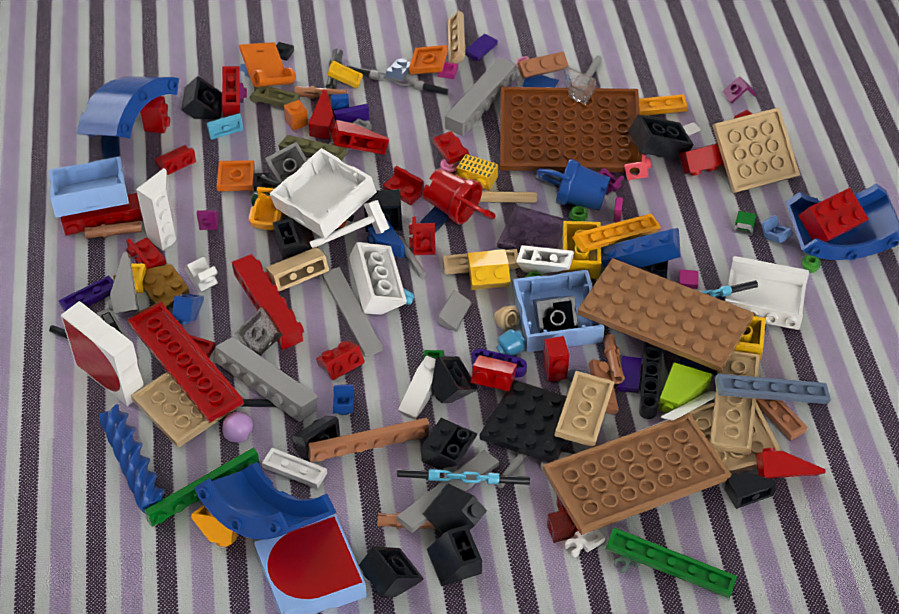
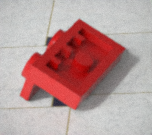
M184 145L154 160L160 170L166 169L167 175L195 163L196 157L194 149Z
M395 166L394 175L383 184V190L400 189L401 200L412 205L423 195L424 181L407 170Z
M416 216L412 217V223H409V235H413V237H409V247L413 248V254L436 255L435 223H416Z
M148 237L136 243H133L130 238L126 240L128 246L126 251L130 254L131 258L134 257L136 264H145L146 269L167 264L166 259Z

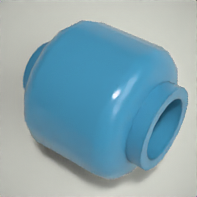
M510 329L497 338L499 345L496 348L501 354L516 356L525 349L524 344L526 341L518 330Z

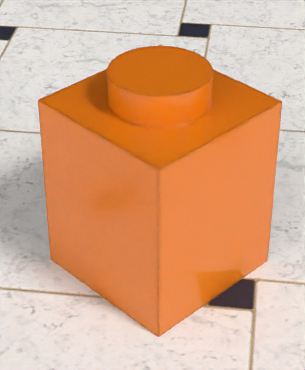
M300 100L284 105L285 121L293 131L308 125L307 109Z

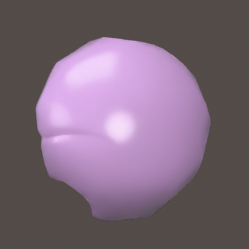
M240 411L227 415L222 425L224 438L235 443L246 441L249 434L253 432L252 418Z

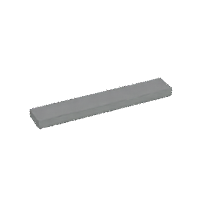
M340 267L323 273L322 278L364 357L383 351L378 337L365 313H363Z
M483 450L455 471L454 474H462L467 471L487 475L499 466V461L486 450ZM466 475V480H476L475 477L477 475ZM461 479L442 481L397 516V521L413 533L428 521L423 512L446 484L449 483L463 491H467L476 483H465Z

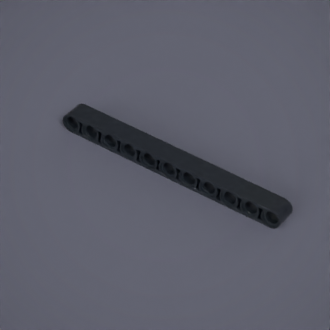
M668 261L650 265L649 272L667 279ZM645 341L639 414L644 419H652L657 414L659 403L662 348Z

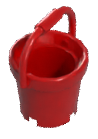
M437 169L429 178L432 180L430 186L425 185L423 199L448 215L450 220L457 225L467 222L475 210L491 220L496 217L492 211L478 206L482 196V185L479 181L467 180L442 169Z

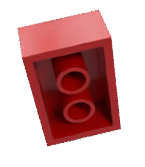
M851 188L809 207L798 215L812 240L817 238L826 243L869 220Z

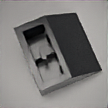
M292 218L273 222L275 240L283 260L312 249L310 241L315 240L312 230Z
M440 418L421 446V461L438 469L458 466L477 437V433L444 418Z
M467 525L446 531L427 548V553L441 586L482 574V558Z

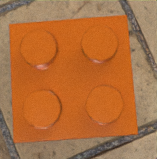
M447 45L415 48L409 66L410 75L442 72L448 53Z
M219 161L217 191H253L255 161Z

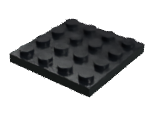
M514 380L510 391L505 393L480 432V440L548 463L556 461L569 441L555 436L567 396Z

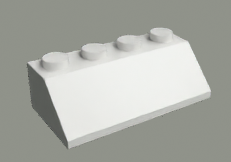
M163 168L136 189L146 235L161 250H165L176 241L177 220L167 171Z
M356 242L349 260L363 313L382 315L406 304L407 300L391 246Z

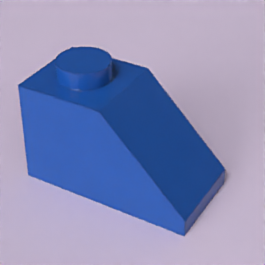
M388 220L386 222L390 228L383 233L376 234L373 226L368 228V243L391 246L394 257H405L404 243Z
M187 293L174 296L172 315L180 324H189L191 321H195L203 304L204 296Z

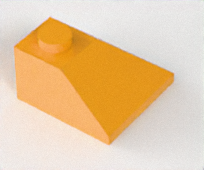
M204 505L191 514L192 520L210 542L217 543V546L228 547L237 540L238 534L221 524Z

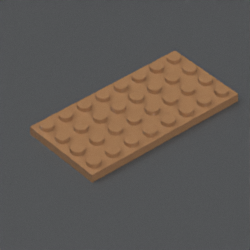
M612 258L578 308L577 315L722 372L751 323L754 312Z
M689 413L675 420L662 422L547 463L542 468L581 535L727 481V478L731 477V473Z

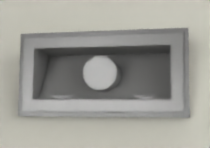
M453 290L438 316V325L456 331L470 308L471 301Z

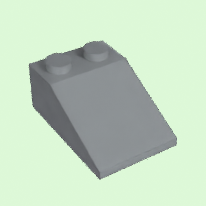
M123 252L110 293L111 298L108 299L109 310L113 311L114 314L139 311L131 259L128 252Z

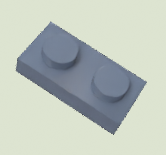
M396 59L386 70V77L402 80L408 74L411 62H408L406 59Z

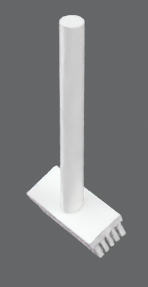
M378 200L363 204L368 217L333 231L325 239L319 237L310 241L311 247L315 248L371 223L376 234L383 233L390 227L386 222L387 220H385L386 218Z

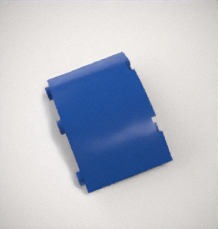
M132 76L109 81L100 87L87 102L88 106L85 112L81 114L77 134L89 137L99 135L130 139L134 122L143 107L156 97L167 94L177 95L179 78Z
M876 183L854 194L869 220L827 243L817 238L812 240L798 216L809 207L821 201L818 198L810 197L801 192L795 194L785 203L802 251L822 259L855 260L898 246L899 220L887 191Z
M258 462L240 472L214 481L207 479L194 488L204 506L221 524L239 535L252 539L263 540L280 537L337 513L328 494L302 500L284 491H278L273 487V482L266 476Z

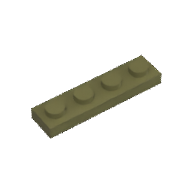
M287 135L278 145L279 150H282L297 142L305 157L309 158L321 148L338 157L341 161L347 155L346 148Z

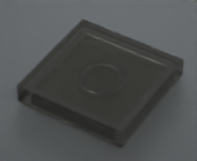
M263 307L235 332L242 344L260 356L283 335L267 310Z

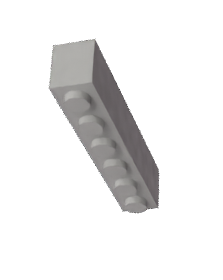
M499 57L446 114L445 129L461 136L470 131L473 124L480 120L482 114L489 110L491 104L498 100L501 94V87H508L512 81H515L517 77V64Z
M234 337L215 346L214 361L219 366H222L247 386H250L261 396H264L275 406L285 411L289 416L301 422L316 412L317 395Z

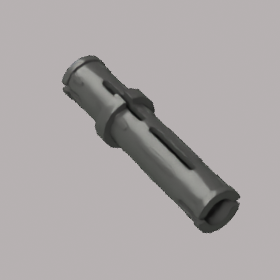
M337 48L333 50L329 66L332 60L342 64L343 51L339 49V54H337ZM328 76L326 88L332 86V89H336L337 80Z

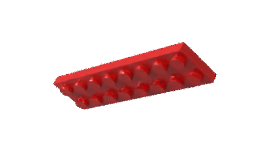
M162 302L128 319L129 326L208 423L244 404L243 398Z

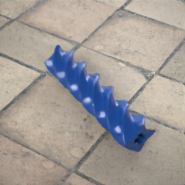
M116 404L109 411L99 414V421L101 427L106 432V437L113 448L114 455L120 463L122 473L127 478V483L134 494L136 504L145 513V509L162 500L165 490L155 485L157 474L148 470L150 458L140 454L143 443L133 439L136 428L126 424L129 414L120 411L119 405Z

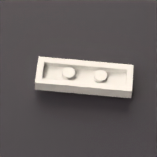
M271 448L262 462L263 468L316 489L319 488L327 474V468Z

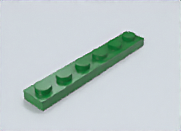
M254 447L145 509L147 521L153 527L163 523L170 516L183 511L194 502H199L200 499L194 488L207 479L214 481L240 472L254 463L258 462L260 465L258 452Z
M614 527L605 548L608 551L727 598H730L737 578L736 575Z

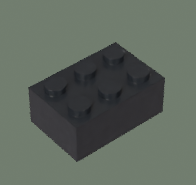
M638 114L628 129L639 152L644 155L649 154L659 158L664 157L681 161L679 153L691 150L694 145L679 122Z

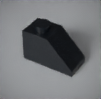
M745 471L739 474L734 473L730 478H727L724 490L734 507L738 509L772 497L775 492L776 483L773 480Z

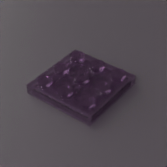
M516 205L497 242V248L505 250L517 249L518 254L522 245L556 249L563 235V221H568V219Z

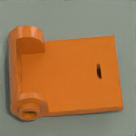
M275 42L240 44L238 46L254 87L294 83L296 74L290 67L284 69Z

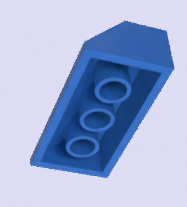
M678 228L601 248V262L604 268L607 267L612 258L641 268L681 257Z

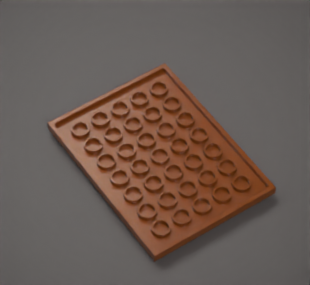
M501 87L500 170L537 171L539 168L565 171L569 160L574 159L580 162V165L596 172H600L603 168L609 172H626L625 164L642 162V153L639 152L628 132L636 116L640 114L638 89ZM633 167L630 169L629 172L639 173L640 170L636 167Z

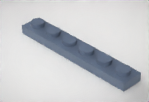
M717 374L715 377L717 392L720 396L828 404L831 401L827 383Z

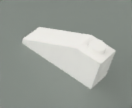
M522 245L516 262L524 273L537 271L540 274L569 270L574 251Z
M429 356L424 358L416 370L400 404L399 413L415 420L434 393L431 386L436 359Z

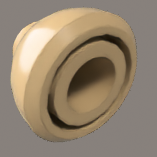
M505 306L494 313V320L502 331L507 332L517 327L520 315L516 307Z

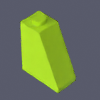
M674 362L660 396L658 410L669 413L704 394L710 388L712 374Z

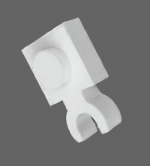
M598 529L584 535L577 531L574 535L575 539H568L565 542V549L575 547L576 549L572 550L571 556L576 557L580 554L581 549L584 548L588 553L604 543L605 537Z

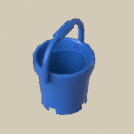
M574 159L569 160L564 174L542 168L537 170L538 178L560 186L556 198L557 204L566 205L568 203L600 211L610 177L586 168ZM545 174L562 178V181L560 182L545 176Z

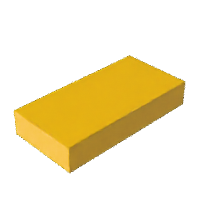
M333 60L327 72L328 76L358 89L363 76L362 73Z

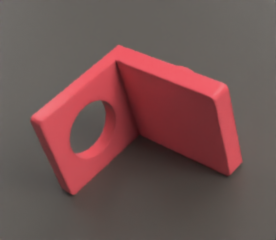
M642 154V162L625 164L627 180L649 177L648 168H651L650 157L647 158L646 155ZM633 167L640 170L636 175L631 174L629 171Z

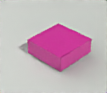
M445 62L442 72H438V77L454 79L458 70V64Z
M617 197L615 200L614 223L621 221L623 198Z
M680 269L679 284L692 289H698V271Z

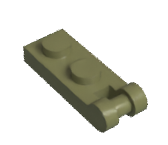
M269 86L255 87V92H252L249 97L254 103L263 102L282 108L286 104L300 100V96L297 93Z

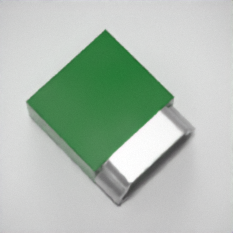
M738 211L734 232L751 236L756 214Z

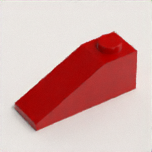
M222 66L223 118L240 113V66Z
M323 89L308 123L309 136L330 139L335 126L326 89Z
M336 120L332 132L334 146L385 155L389 143V138L354 123Z
M763 448V452L756 454L758 476L767 479L819 476L826 473L822 467L787 452L775 451V448Z

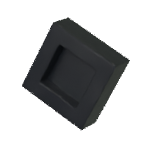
M278 42L276 45L280 58L287 61L294 52V45Z
M271 172L254 173V191H257V187L272 188L271 185L260 181L262 174L272 178Z

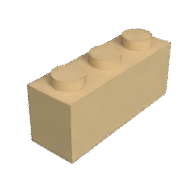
M315 247L268 266L266 271L270 276L272 285L275 284L278 290L282 291L328 272L329 267L325 254Z

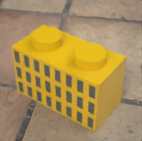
M465 154L457 167V176L467 180L479 181L482 189L490 191L498 178V164Z

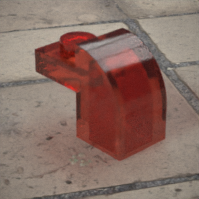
M558 496L556 505L559 511L547 514V528L553 543L570 539L578 531Z

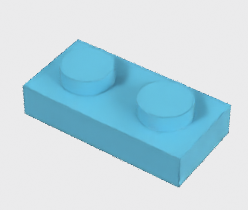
M240 113L207 123L208 135L211 140L244 130Z

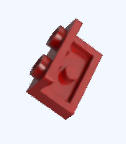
M452 131L433 138V144L449 165L461 161L465 154L469 155L468 149L463 147L459 137H456Z
M343 341L338 344V347L324 351L321 356L316 358L318 365L327 370L331 380H335L365 363L360 347L350 341Z

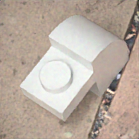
M204 257L188 264L184 268L191 282L200 292L218 283L214 277L218 273L214 266L210 268Z

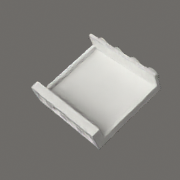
M734 256L728 285L732 286L756 280L758 287L732 293L725 297V302L754 312V316L766 318V324L799 330L803 318L802 312L809 270Z

